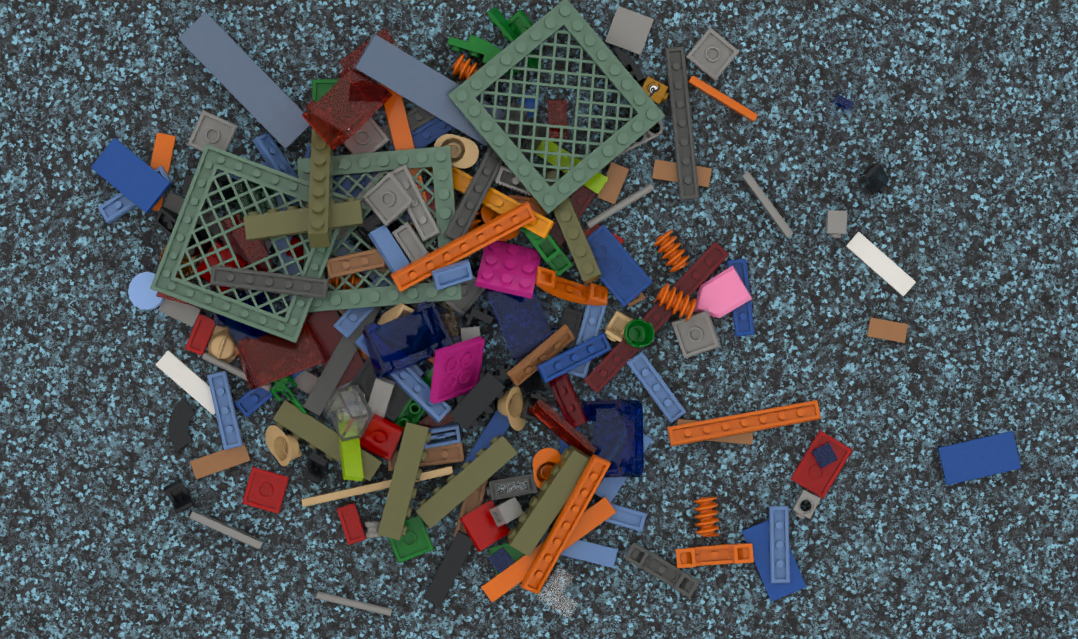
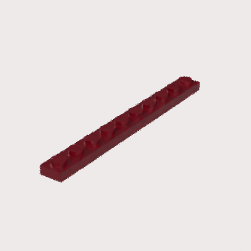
M715 241L670 289L676 287V294L679 291H683L682 298L687 294L691 296L729 254ZM660 300L642 318L643 321L653 325L655 333L673 315L672 307L667 311V304L659 306ZM623 338L622 342H619L583 381L598 394L626 364V361L632 358L640 348L628 345L625 338Z

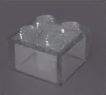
M358 384L338 388L326 410L342 442L362 438L374 416L373 410L369 407L365 395Z

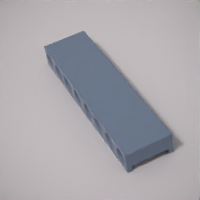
M206 12L178 38L286 150L312 125V120Z
M372 34L371 40L357 64L354 65V69L481 145H488L448 97L459 86L457 83L376 34ZM483 100L484 105H491L487 101ZM485 108L490 116L493 117V109ZM496 109L495 119L502 120L506 113Z

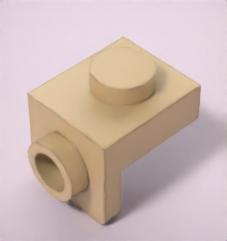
M616 310L605 327L606 337L614 342H622L624 327L633 319Z

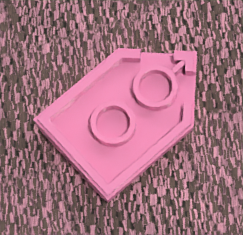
M734 266L700 285L694 312L700 313L708 310L710 316L721 318L753 299Z

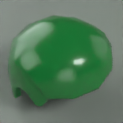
M635 319L628 322L624 327L623 336L628 345L634 348H642L650 345L654 340L655 331L651 323L645 322L642 319Z

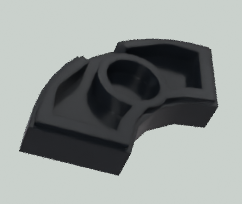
M182 398L177 403L169 420V436L177 452L193 440L189 433V423L196 412L185 398Z

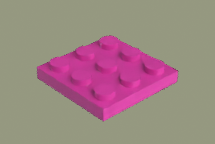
M495 241L484 247L475 286L532 299L537 267L540 265L541 255L536 249Z
M478 336L435 350L429 401L436 404L466 394L480 380L485 339Z

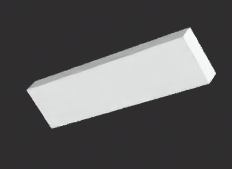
M857 232L847 243L846 247L901 296H904L916 283L860 232Z
M168 350L156 363V366L214 415L215 408L210 386Z

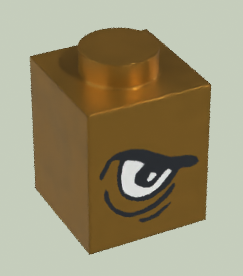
M647 77L642 89L656 105H659L660 102L664 103L669 95L666 92L668 87Z

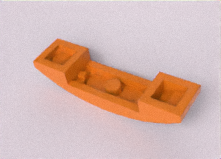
M540 266L537 267L535 284L547 293L579 304L606 306L608 300L607 287L592 282L588 286L556 276V271Z
M736 543L676 549L677 568L753 563L752 543Z

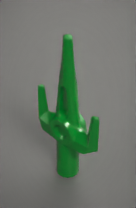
M271 368L266 371V375L275 384L270 392L277 401H281L276 393L280 391L303 414H306V410L287 386L289 381L293 386L297 387L294 380L289 375L280 379Z

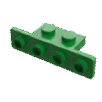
M496 7L487 12L490 21L500 28L504 38L511 43L533 25L522 10H519L508 21ZM528 58V67L538 69V59Z

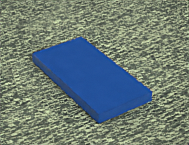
M113 138L91 166V169L147 214H149L172 185L116 138Z
M604 224L587 237L604 276L600 280L623 307L653 283Z
M1013 431L937 448L946 485L1021 468Z
M769 519L742 530L746 543H752L754 563L771 602L806 588L790 546V583H770Z

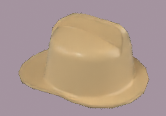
M445 134L440 136L434 144V147L451 146L452 166L466 169L472 167L479 158L478 146L474 141L465 137Z
M225 319L219 322L214 328L209 341V354L227 363L232 362L236 358L243 341L244 332L242 326L232 319Z
M515 386L511 390L505 391V394L498 400L497 408L501 415L508 417L511 427L516 431H520L526 423L525 419L520 418L524 401L520 388Z
M271 425L267 428L265 433L267 447L280 465L287 466L291 460L302 455L298 440L294 436L285 434L276 425Z

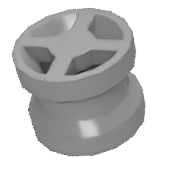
M381 520L365 522L367 527L366 538L383 537L377 535Z

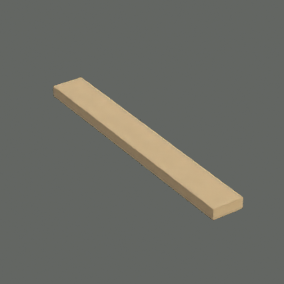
M449 465L422 471L419 481L453 474V467ZM392 478L301 499L302 505L306 507L387 489L390 487Z

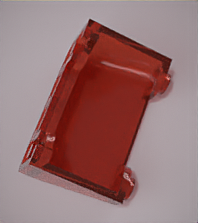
M353 68L342 70L338 74L340 77L337 80L338 82L318 101L315 102L313 99L305 106L307 110L302 114L304 119L332 150L357 132L392 96L386 88Z
M308 320L304 322L297 343L269 333L251 341L249 337L238 341L239 345L235 347L251 390L328 361Z

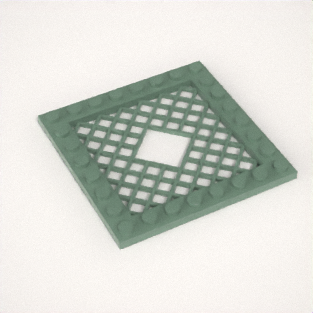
M569 0L561 1L448 95L450 100L547 215L665 117L663 112ZM562 26H564L567 31H562L559 29ZM557 33L568 34L567 44H557ZM554 34V43L544 42ZM571 36L580 46L570 45ZM540 45L539 55H530ZM543 46H553L552 57L542 56ZM556 47L567 48L566 58L555 57ZM570 48L580 49L579 59L569 58ZM583 50L591 58V60H582ZM525 58L524 67H514ZM528 58L538 59V69L527 68ZM541 59L552 60L551 70L541 69ZM555 60L566 61L565 71L554 70ZM569 62L579 63L578 73L568 72ZM582 63L593 64L592 74L581 73ZM597 66L604 75H596L595 67ZM510 70L509 80L499 79ZM513 70L524 71L523 81L512 80ZM527 71L537 72V82L526 81ZM540 72L551 73L550 84L540 83ZM554 74L564 75V85L553 84ZM567 75L578 76L577 86L567 85ZM581 76L592 77L591 88L580 87ZM595 78L605 79L604 89L594 88ZM608 80L617 90L607 89ZM498 82L509 83L508 93L498 92ZM495 83V92L485 91ZM512 83L523 84L522 94L511 93ZM526 85L536 86L535 96L525 95ZM539 86L577 90L574 127L536 123ZM580 90L590 91V101L579 100ZM593 91L604 92L603 102L593 101ZM607 93H617V104L606 103ZM481 94L480 102H479V101L476 99V97H478V96ZM484 94L494 95V105L483 104ZM620 94L629 105L620 104ZM497 95L508 96L507 107L496 106ZM511 97L522 98L521 108L510 107ZM525 98L535 99L534 109L524 108ZM579 103L589 104V114H578ZM592 105L603 106L602 116L592 115ZM606 106L616 107V117L605 116ZM619 107L630 108L629 118L619 117ZM485 108L493 109V117L490 116ZM496 109L507 110L506 120L495 119ZM510 110L520 111V122L509 121ZM633 110H634V111L637 113V115L632 118V114H633ZM523 112L534 113L533 123L523 122ZM578 117L588 118L587 128L577 127ZM591 118L602 119L601 129L590 128ZM605 119L615 120L614 130H604ZM618 121H627V123L618 130ZM497 123H506L505 132ZM509 124L519 125L518 135L508 134ZM522 125L533 126L532 136L521 135ZM536 126L546 127V138L535 137ZM549 128L560 129L559 139L549 138ZM563 129L574 130L573 140L562 139ZM577 130L587 131L586 141H576ZM590 132L601 133L600 143L589 142ZM604 133L613 134L605 142H603ZM510 138H518L517 147ZM521 139L532 140L531 150L520 149ZM535 140L545 141L544 151L534 150ZM548 141L559 142L558 152H548ZM562 143H572V154L561 153ZM575 144L586 145L585 155L575 154ZM589 145L599 146L588 155ZM522 152L531 153L530 162L522 154ZM534 153L544 154L543 165L533 164ZM547 155L558 156L557 166L546 165ZM561 156L571 157V167L560 166ZM574 157L584 158L574 167ZM534 167L543 168L542 176ZM546 168L557 169L556 180L545 179ZM560 170H570L559 179ZM547 182H553L554 184L550 187Z
M206 144L150 289L297 343L314 299L313 297L293 295L288 306L285 297L289 296L288 294H280L281 296L270 300L268 293L264 292L268 302L258 306L254 296L263 291L252 293L251 290H248L250 295L241 299L236 291L238 288H230L221 292L220 287L216 286L219 292L216 293L206 289L211 285L210 283L203 285L200 275L210 272L211 275L212 267H210L207 257L217 254L220 263L215 266L225 267V264L234 260L240 269L253 267L257 271L256 265L266 262L269 269L268 272H276L283 268L285 273L289 274L286 267L296 263L300 272L294 275L322 278L340 229L331 230L330 247L311 248L310 252L306 246L309 238L304 240L301 234H299L301 242L292 246L287 236L271 238L270 240L276 253L241 268L226 234L245 225L244 223L237 225L233 216L241 212L244 213V216H248L245 210L256 206L259 214H262L258 204L267 200L272 209L280 210L298 201L301 208H304L302 201L309 203L310 182ZM229 174L242 179L232 182ZM226 175L230 184L220 188L216 179ZM214 181L217 190L210 192V189ZM244 181L248 191L238 195L234 185ZM247 181L258 184L259 186L251 189ZM232 187L235 197L225 200L222 191ZM262 188L266 198L256 202L252 192ZM266 188L277 191V193L269 196ZM332 191V201L336 200L337 203L345 202L344 199L350 198ZM219 193L223 202L213 206L209 197ZM250 194L254 203L244 207L240 198ZM283 194L293 197L295 200L287 203ZM281 195L284 205L274 208L271 199ZM207 199L210 208L202 211ZM237 199L241 209L231 213L227 203ZM225 205L228 215L218 218L215 209ZM212 211L216 220L206 224L202 215ZM230 217L234 227L224 231L220 221ZM200 218L204 226L195 229ZM218 223L221 233L211 236L208 227ZM205 229L209 238L199 242L195 233ZM193 236L197 244L188 247ZM224 236L227 245L217 249L214 239ZM285 238L289 247L279 251L275 242ZM211 241L214 251L205 255L201 245ZM303 244L307 254L297 258L293 248ZM198 247L202 256L192 260L188 251ZM229 248L233 257L223 261L219 252ZM290 250L294 260L284 264L280 254ZM186 254L190 262L181 265ZM278 256L282 265L272 269L268 260ZM304 258H307L304 269L302 270L299 261ZM204 259L208 269L198 273L194 263ZM191 265L195 274L185 279L181 269ZM178 272L180 273L182 279L176 278ZM197 277L200 286L187 281ZM233 291L237 300L227 297L224 294ZM252 298L255 307L242 301ZM282 299L286 309L276 313L272 303ZM270 305L273 313L267 312L260 308ZM284 312H287L285 318L278 316Z
M451 146L333 156V176H344L338 183L333 179L335 187L332 191L335 192L339 187L346 193L345 196L355 198L351 193L357 186L365 191L362 195L364 196L385 174L389 173L387 171H393L405 164L409 170L420 169L412 177L414 181L422 186L421 194L426 190L432 195V198L426 205L429 211L434 214L433 219H436L437 227L441 234L433 237L430 242L425 241L424 243L427 244L425 247L426 249L430 247L435 251L436 248L431 244L437 237L438 248L452 241L443 236L456 211ZM311 158L297 159L298 178L310 182ZM426 168H433V174ZM423 171L431 176L425 185L417 179ZM382 172L377 179L369 174ZM352 174H363L357 181L350 176ZM366 175L374 181L367 190L359 184ZM347 177L355 183L349 191L341 186ZM432 181L434 182V193L427 188ZM434 199L436 212L429 207ZM302 201L304 208H306V204L309 203ZM361 203V207L366 210V213L363 215L364 220L372 209H368ZM405 212L397 218V220H399L402 224H405V222L401 219ZM358 226L353 227L351 230L345 228L348 234L342 240L337 236V240L340 243L332 250L329 259L333 255L340 257L336 252L342 245L350 250L347 255L356 253L355 250L361 243L369 250L373 248L354 233ZM308 233L302 234L304 240L308 239ZM351 234L359 240L353 249L345 243ZM307 242L306 246L310 252V242ZM303 246L304 255H306L307 252ZM372 269L364 277L359 272L356 273L362 279L356 287L347 281L352 274L347 275L346 278L340 276L339 278L343 281L336 289L328 283V286L333 291H327V299L314 298L309 313L396 306L400 303L408 305L462 300L461 283L436 290L433 280L431 281L429 278H426L429 283L415 284L399 292L396 284L391 283L386 278L391 272L390 269L384 275L376 269ZM325 270L322 275V279H326ZM373 271L381 277L375 285L367 280ZM383 280H385L389 285H391L378 287ZM364 281L372 287L358 289ZM345 283L352 288L348 290H340V288Z

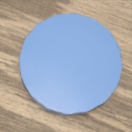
M139 273L129 284V299L139 309L153 310L164 301L165 295L163 293L150 289L155 273Z

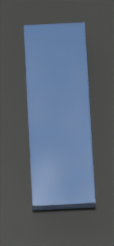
M385 225L368 234L392 273L410 264Z

